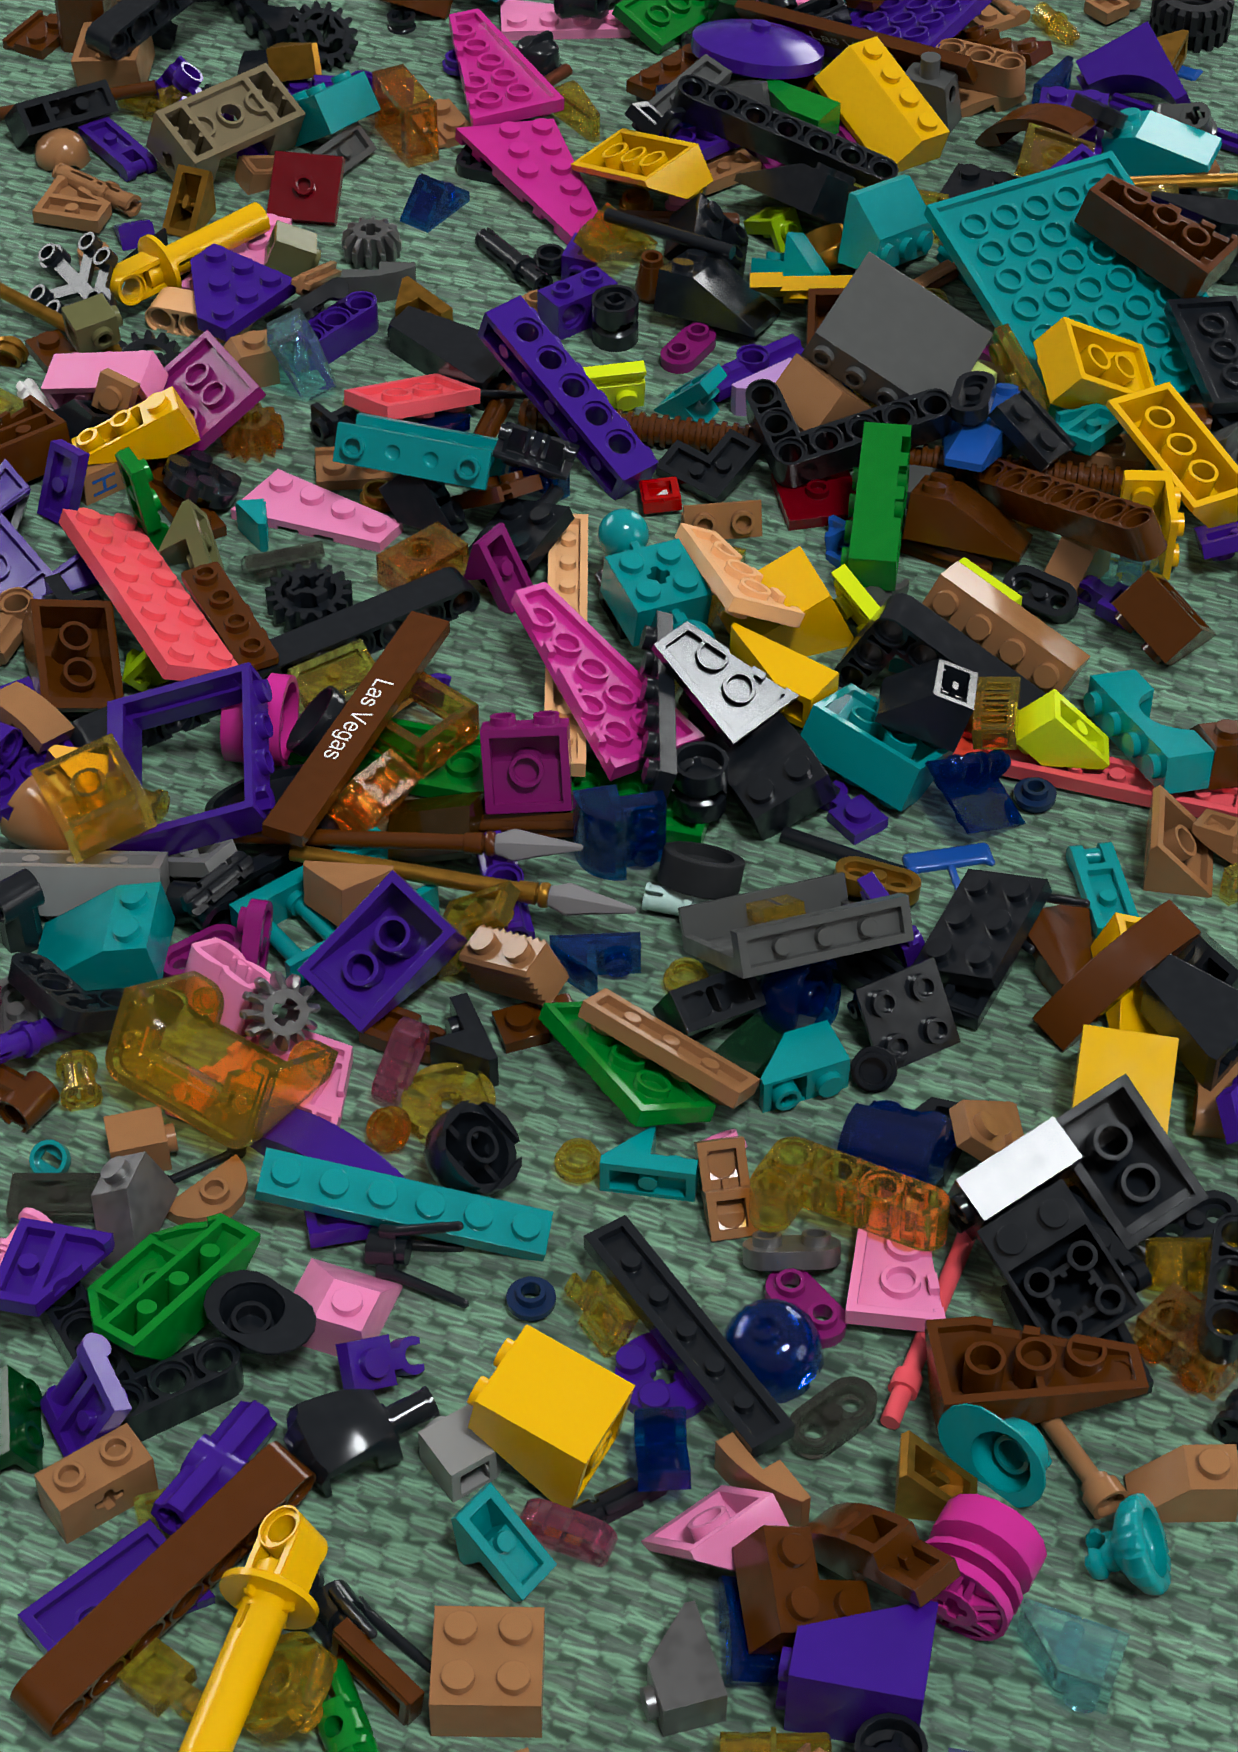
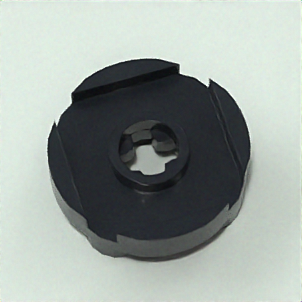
M192 450L190 456L183 454L169 455L161 474H165L163 482L172 492L185 500H191L195 504L198 498L209 500L211 502L208 508L227 509L233 505L242 479L236 473L224 470L213 464V458L199 450Z

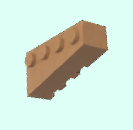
M959 561L940 574L922 602L923 605L1046 694L1056 689L1062 695L1072 685L1091 657Z

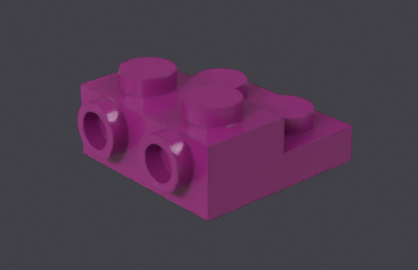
M546 710L535 712L532 720H516V714L501 712L490 715V721L482 722L480 742L486 814L573 810L569 718H559L558 711Z

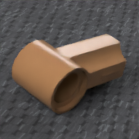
M9 588L0 594V666L7 664L23 641L22 621L30 599H34L33 594L25 588Z

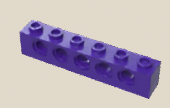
M521 295L484 313L477 336L562 440L580 445L576 457L609 497L616 501L638 489L639 481L652 479L659 463L652 450L642 443L632 431L629 422L618 414L609 403L605 393L594 385L586 375L581 364L575 362L563 347L560 339L551 333L541 321L537 311L530 307Z

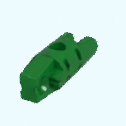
M338 1658L327 1666L328 1676L330 1677L336 1697L329 1699L323 1685L316 1681L315 1678L312 1679L311 1677L302 1684V1689L315 1724L319 1728V1735L326 1752H380L378 1743L373 1737V1730L366 1712L363 1710V1704L353 1678L343 1658Z

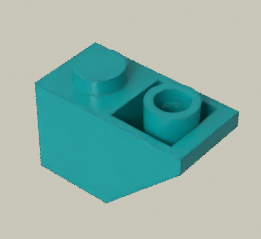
M828 1020L784 1033L760 1078L759 1107L762 1113L775 1109L789 1110L801 1101L817 1096L831 1097L839 1093L843 1088L848 1087L851 1059Z

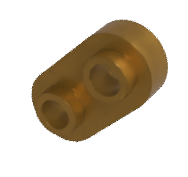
M859 856L844 857L838 860L835 865L834 874L845 873L849 897H861L860 891L862 889L858 885L857 879L873 872L890 895L896 893L908 895L910 906L919 900L921 878L911 870Z

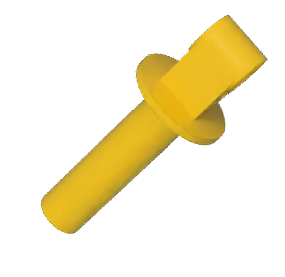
M253 202L166 246L157 237L151 234L144 235L138 241V254L117 263L113 268L109 289L114 293L115 300L128 306H134L159 293L162 288H182L180 275L191 270V258L213 243L232 250L270 230L268 215L259 203Z
M292 1505L280 1506L264 1518L245 1567L228 1569L221 1577L219 1590L226 1601L237 1609V1612L178 1752H233L283 1629H307L313 1626L317 1620L319 1606L309 1592L318 1569L326 1557L328 1544L317 1529Z

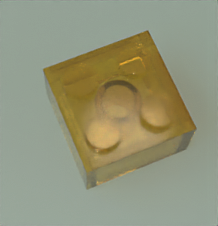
M112 733L30 770L41 799L75 863H79L157 826L147 795Z

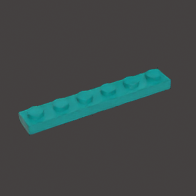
M267 1147L254 1198L260 1201L377 1227L380 1224L398 1226L461 1221L464 1224L461 1231L417 1236L520 1259L542 1262L546 1256L553 1211Z

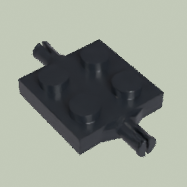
M551 484L541 499L537 501L518 498L507 499L467 549L469 556L472 546L477 540L498 523H504L526 571L533 572L574 520L569 506L557 505L558 501L564 496L563 490L559 486ZM485 579L479 580L483 586L488 587Z

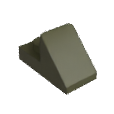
M191 500L183 501L160 546L159 553L173 565L188 562L189 567L193 569L203 564L218 562L225 571L207 514Z

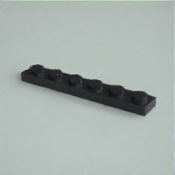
M657 610L651 626H644L639 643V648L645 650L640 665V675L645 676L641 688L640 701L646 702L640 722V727L646 729L641 745V756L646 757L641 783L647 785V803L664 807L677 776L675 679L654 654L652 647L656 642L673 631V614Z
M626 1215L584 1235V1249L727 1431L729 1433L733 1432L754 1459L794 1437L795 1424Z

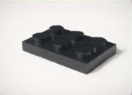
M968 869L914 964L934 957L942 983L997 991L1052 893L1048 880Z

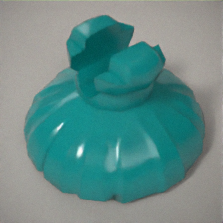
M1143 1493L1131 1494L1121 1501L1117 1507L1112 1530L1101 1532L1098 1528H1093L1086 1534L1088 1555L1085 1556V1567L1091 1577L1096 1580L1108 1579L1111 1572L1121 1570L1128 1580L1143 1593L1161 1595L1168 1590L1171 1583V1558L1168 1554L1169 1548L1165 1531L1153 1503Z

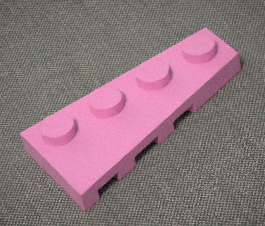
M280 469L274 471L242 499H264V502L266 501L268 527L278 529L280 526L298 530L299 534L314 537V535L333 538V542L381 552L403 532V524L398 523L396 519ZM234 506L230 509L231 519L237 520L236 507Z

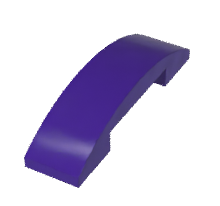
M287 1106L270 1107L253 1122L247 1131L239 1135V1139L264 1156L267 1147L405 1178L381 1155L349 1132L317 1115Z

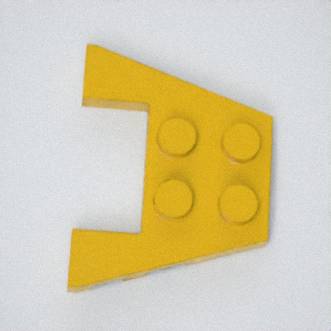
M750 272L749 286L751 289L770 297L783 298V304H804L805 300H808L809 288H845L853 275L783 276V272Z

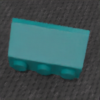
M902 174L849 193L837 263L858 269L870 251L892 267L928 254L933 244L934 235L932 227L924 215L927 206L909 175Z
M852 683L813 704L800 734L801 737L807 742L823 766H827L842 775L846 783L854 787L863 788L876 796L878 801L887 808L897 809L902 812L917 802L954 753L944 748L941 750L930 748L921 739L905 733L894 734L884 729L881 724L874 722L878 699Z

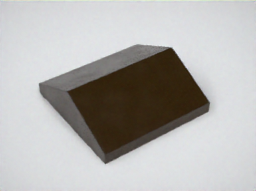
M484 791L404 800L389 814L388 831L445 834L478 832L485 807ZM388 849V860L411 864L472 858V854L456 851Z

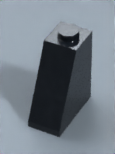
M1169 954L1157 968L1154 967L1144 974L1139 987L1140 991L1143 992L1140 1012L1159 1035L1179 1038L1177 1057L1203 1088L1212 1091L1238 1062V989Z

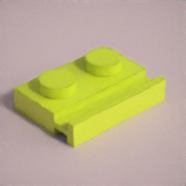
M644 360L583 367L586 375L599 390L605 393L614 409L629 411L636 407L644 406L646 384Z
M843 564L831 572L835 579L833 582L837 595L834 602L846 620L851 617L858 625L856 630L859 633L880 609V606L849 568Z

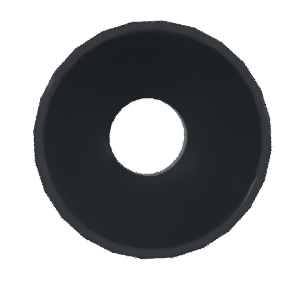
M328 686L319 692L293 726L286 743V748L300 757H309L346 705L345 696L334 686Z

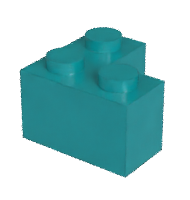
M347 70L330 78L333 84L328 87L322 82L292 95L306 113L295 145L296 147L337 132L381 110L365 71L351 76L350 71Z

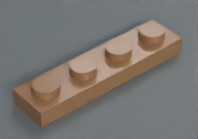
M604 988L582 1002L578 1017L590 1023L596 1032L604 1036L613 1037L627 1045L636 1056L652 1060L667 1069L673 1078L681 1082L690 1083L707 1093L708 1097L715 1103L734 1109L755 1094L760 1078L609 989Z

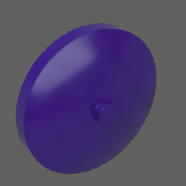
M715 20L697 26L692 34L691 50L696 57L700 59L703 55L707 54L731 70L732 73L764 79H796L817 73L823 65L824 48L816 39L793 28L766 20Z

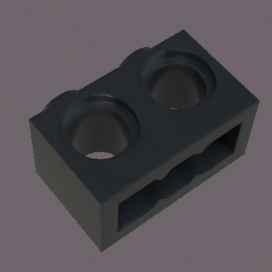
M724 971L669 991L652 1010L656 1018L697 1041L750 1021L768 1003L755 976L743 979L728 971Z

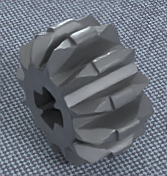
M374 216L367 220L359 218L358 223H348V227L343 231V237L341 238L346 263H353L355 269L366 266L368 270H372L374 266L379 268L380 261L396 262V258L400 257V251H402V241L397 225L389 223L386 218L376 220Z
M273 971L270 976V983L263 977H257L254 980V984L259 993L255 994L245 991L242 994V998L245 1001L252 1003L251 1009H243L239 1012L240 1018L254 1020L245 1030L247 1036L254 1037L260 1034L259 1046L267 1049L275 1041L278 1050L287 1051L290 1046V1039L298 1045H303L306 1039L301 1029L315 1031L318 1028L315 1021L308 1019L309 1013L319 1012L321 1009L320 1005L306 1002L313 996L314 988L308 985L300 988L301 976L297 974H291L285 981L282 972ZM276 1003L284 1004L282 1008L288 1010L284 1019L276 1018L278 1014L272 1013L273 1006Z

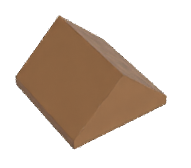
M797 353L775 382L800 432L871 409L870 406L839 380Z
M1161 785L1153 788L1147 821L1143 891L1210 898L1212 897L1213 851L1191 832L1193 823L1197 819Z

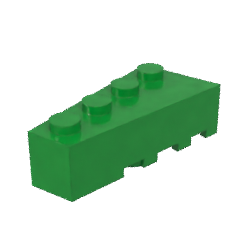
M864 422L859 468L854 467L852 491H856V494L850 493L848 517H853V520H846L844 544H850V547H842L840 565L845 564L864 588L875 586L880 587L884 591L896 590L909 487L912 425Z

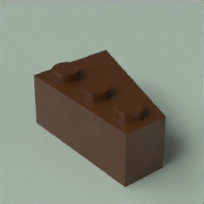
M32 395L23 399L24 407L12 415L8 411L0 414V465L6 459L27 484L29 481L44 475L50 441L62 439L71 444L66 421Z

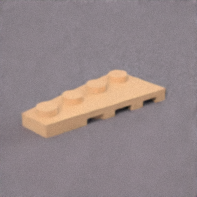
M680 523L675 538H679L701 576L704 577L711 587V592L719 598L724 605V610L728 614L739 619H746L747 616L795 628L800 627L805 613L796 606H785L783 603L786 596L778 588L771 587L769 589L762 584L763 575L756 568L741 562L743 556L716 531Z

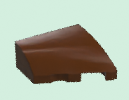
M1055 905L1043 908L1026 938L1036 950L1034 954H1031L1036 960L1033 972L1051 996L1093 959L1090 948L1093 940L1090 910L1088 907Z

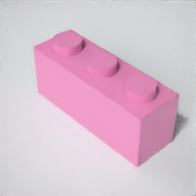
M154 351L54 354L41 386V391L55 410L72 399L93 401L99 374L102 370L109 368L140 383L135 403L137 405L146 400L151 394L163 391L169 375Z

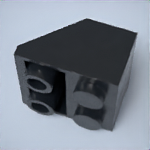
M700 192L670 216L669 226L735 245L736 252L733 259H727L708 253V256L720 259L743 279L749 237L742 226L737 223L734 224L723 214L722 209L716 202L709 201ZM666 240L664 257L672 261L688 249L694 248Z
M938 658L884 678L881 684L874 722L881 724L884 729L891 733H905L921 739L930 748L937 750L944 748L955 752L974 711L979 673Z

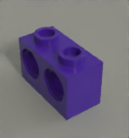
M598 266L585 269L583 272L556 281L549 286L537 290L539 317L551 333L556 335L560 341L592 327L593 320L592 294L603 286L618 285V283Z

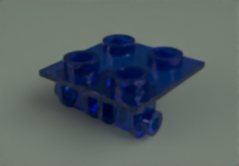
M992 750L988 754L983 751L971 752L963 757L954 754L946 759L932 760L925 763L934 778L936 786L942 791L954 811L958 823L967 834L1013 828L1026 824L999 780L1011 765L1010 756L1003 750Z

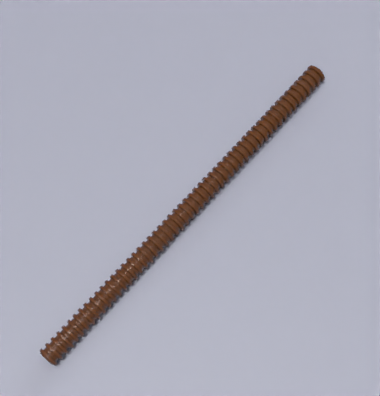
M525 398L520 405L518 425L538 432L543 431V433L550 435V432H555V435L560 437L535 405L531 403L530 399ZM622 409L616 410L621 417L629 422L632 431L642 443H648L649 447L659 444L660 448L665 449L666 445L672 446L676 440H679L699 451L704 449L709 454L730 428L757 442L749 424H746L745 427H740L739 423L734 422L733 426H730L727 421L717 424L716 420H710L709 423H705V420L702 418L695 422L692 417L682 420L681 416H675L674 419H670V416L667 414L660 418L657 413L647 416L646 412H640L639 415H635V412L629 410L627 414L623 413ZM924 444L923 448L915 447L910 449V465L946 470L955 473V481L961 482V479L967 480V484L973 483L974 471L944 466L941 446L936 445L935 449H931L928 444ZM1008 453L1007 457H999L997 459L1038 471L1029 460L1025 459L1024 455H1019V458H1013V455ZM1059 459L1041 473L1120 497L1124 471L1121 470V466L1109 469V465L1104 464L1103 468H1097V464L1092 463L1091 467L1085 466V462L1073 465V461L1068 460L1067 464H1062Z

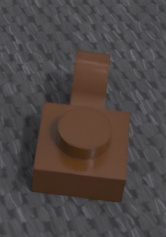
M570 994L557 995L553 1002H573ZM524 1002L492 1011V1020L506 1054L550 1043V1031L538 1019L542 1008L539 1009L537 1004Z

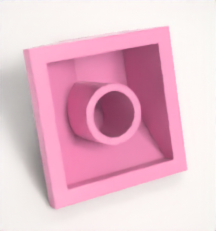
M311 1258L294 1290L295 1294L305 1299L313 1307L317 1318L315 1332L307 1343L302 1346L337 1356L335 1344L379 1336L403 1289V1285Z
M721 1485L641 1542L648 1551L735 1572L732 1548L763 1525L789 1526L773 1493Z

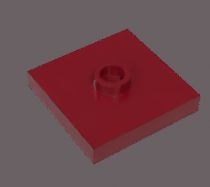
M275 151L267 214L292 218L294 223L336 226L345 167L344 157Z
M849 470L822 479L811 480L807 484L793 488L778 484L771 473V484L788 531L829 526L828 518L833 514L844 520L851 518L848 517L850 493L856 494V491H852V478Z

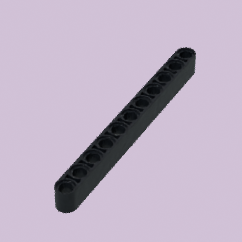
M455 567L442 568L269 639L279 654V663L257 670L262 679L268 678L271 673L294 675L298 685L318 677L320 672L328 669L333 671L354 662V658L363 654L368 656L385 649L411 611L452 621L459 618L458 615L468 610L470 612L475 611L480 603V594ZM169 680L150 689L158 688L179 681ZM106 706L84 715L72 723L75 729L69 739L75 748L107 752ZM221 709L142 730V747L147 746L149 748L173 738L172 734L184 730L187 732L211 722L209 719L221 715Z

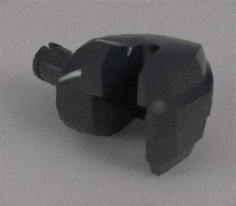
M427 1386L386 1407L383 1403L380 1404L371 1389H343L306 1400L290 1408L286 1414L288 1431L283 1439L289 1452L316 1474L317 1478L313 1487L319 1488L329 1498L333 1496L330 1479L371 1458L379 1469L402 1461L403 1454L399 1444V1435L432 1418L439 1417L440 1412Z

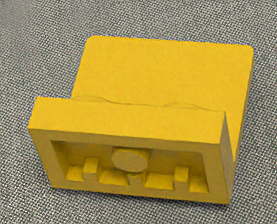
M1124 470L1120 498L1149 506L1154 510L1167 542L1166 550L1158 556L1160 573L1167 580H1170L1171 568L1178 567L1180 551L1176 539L1177 536H1183L1185 528L1184 512H1178L1181 503L1180 487H1174L1172 471Z

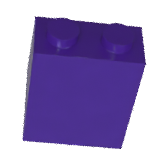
M929 1601L921 1608L911 1603L797 1626L794 1647L783 1646L778 1671L779 1686L775 1709L785 1710L784 1730L855 1743L856 1733L863 1722L874 1715L883 1713L904 1715L915 1721L920 1727L939 1602Z

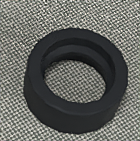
M674 841L666 843L663 847L657 879L663 886L684 895L715 900L739 894L746 862L741 856L717 846L689 841Z

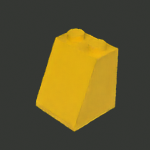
M801 546L796 547L758 570L763 575L762 584L769 589L771 587L778 588L786 596L783 603L785 606H796L805 613L799 628L747 616L746 619H739L731 616L725 610L718 613L729 634L731 633V625L735 622L806 657L848 647L854 639L832 596Z
M1084 1024L1077 1054L1071 1108L1126 1073L1167 1134L1179 1038Z
M526 1324L515 1341L508 1337L500 1347L493 1362V1365L497 1368L490 1379L482 1375L472 1389L467 1401L469 1405L473 1406L468 1428L552 1503L570 1512L571 1507L576 1504L618 1437L635 1385Z

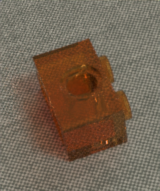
M437 521L376 555L378 584L388 591L445 567H455L464 575L469 560L468 543Z

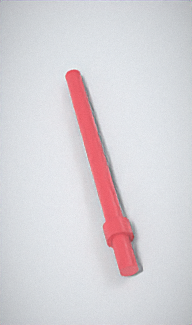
M966 1231L961 1234L957 1232L938 1278L940 1300L945 1314L975 1243V1240L972 1241ZM916 1331L903 1365L895 1369L888 1385V1390L891 1394L880 1418L881 1424L888 1429L895 1430L899 1428L909 1402L917 1398L922 1386L923 1377L921 1372L927 1360L925 1332Z

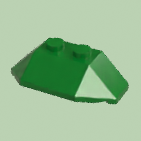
M222 1213L208 1216L207 1221L184 1223L150 1233L87 1288V1300L93 1331L135 1355L164 1360L173 1356L210 1322L204 1309V1300L208 1288L214 1280L228 1272L247 1269L260 1243L261 1234Z

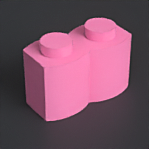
M215 937L192 943L180 992L194 1009L203 1013H210L213 1020L221 1026L224 1032L232 1036H245L247 1026L254 1020L243 1019L239 1016L241 1010L252 1008V1003L245 1001L242 998V994L245 991L258 994L259 992L255 987L254 980L257 977H263L270 983L271 974L257 964L245 960L243 954L233 945Z

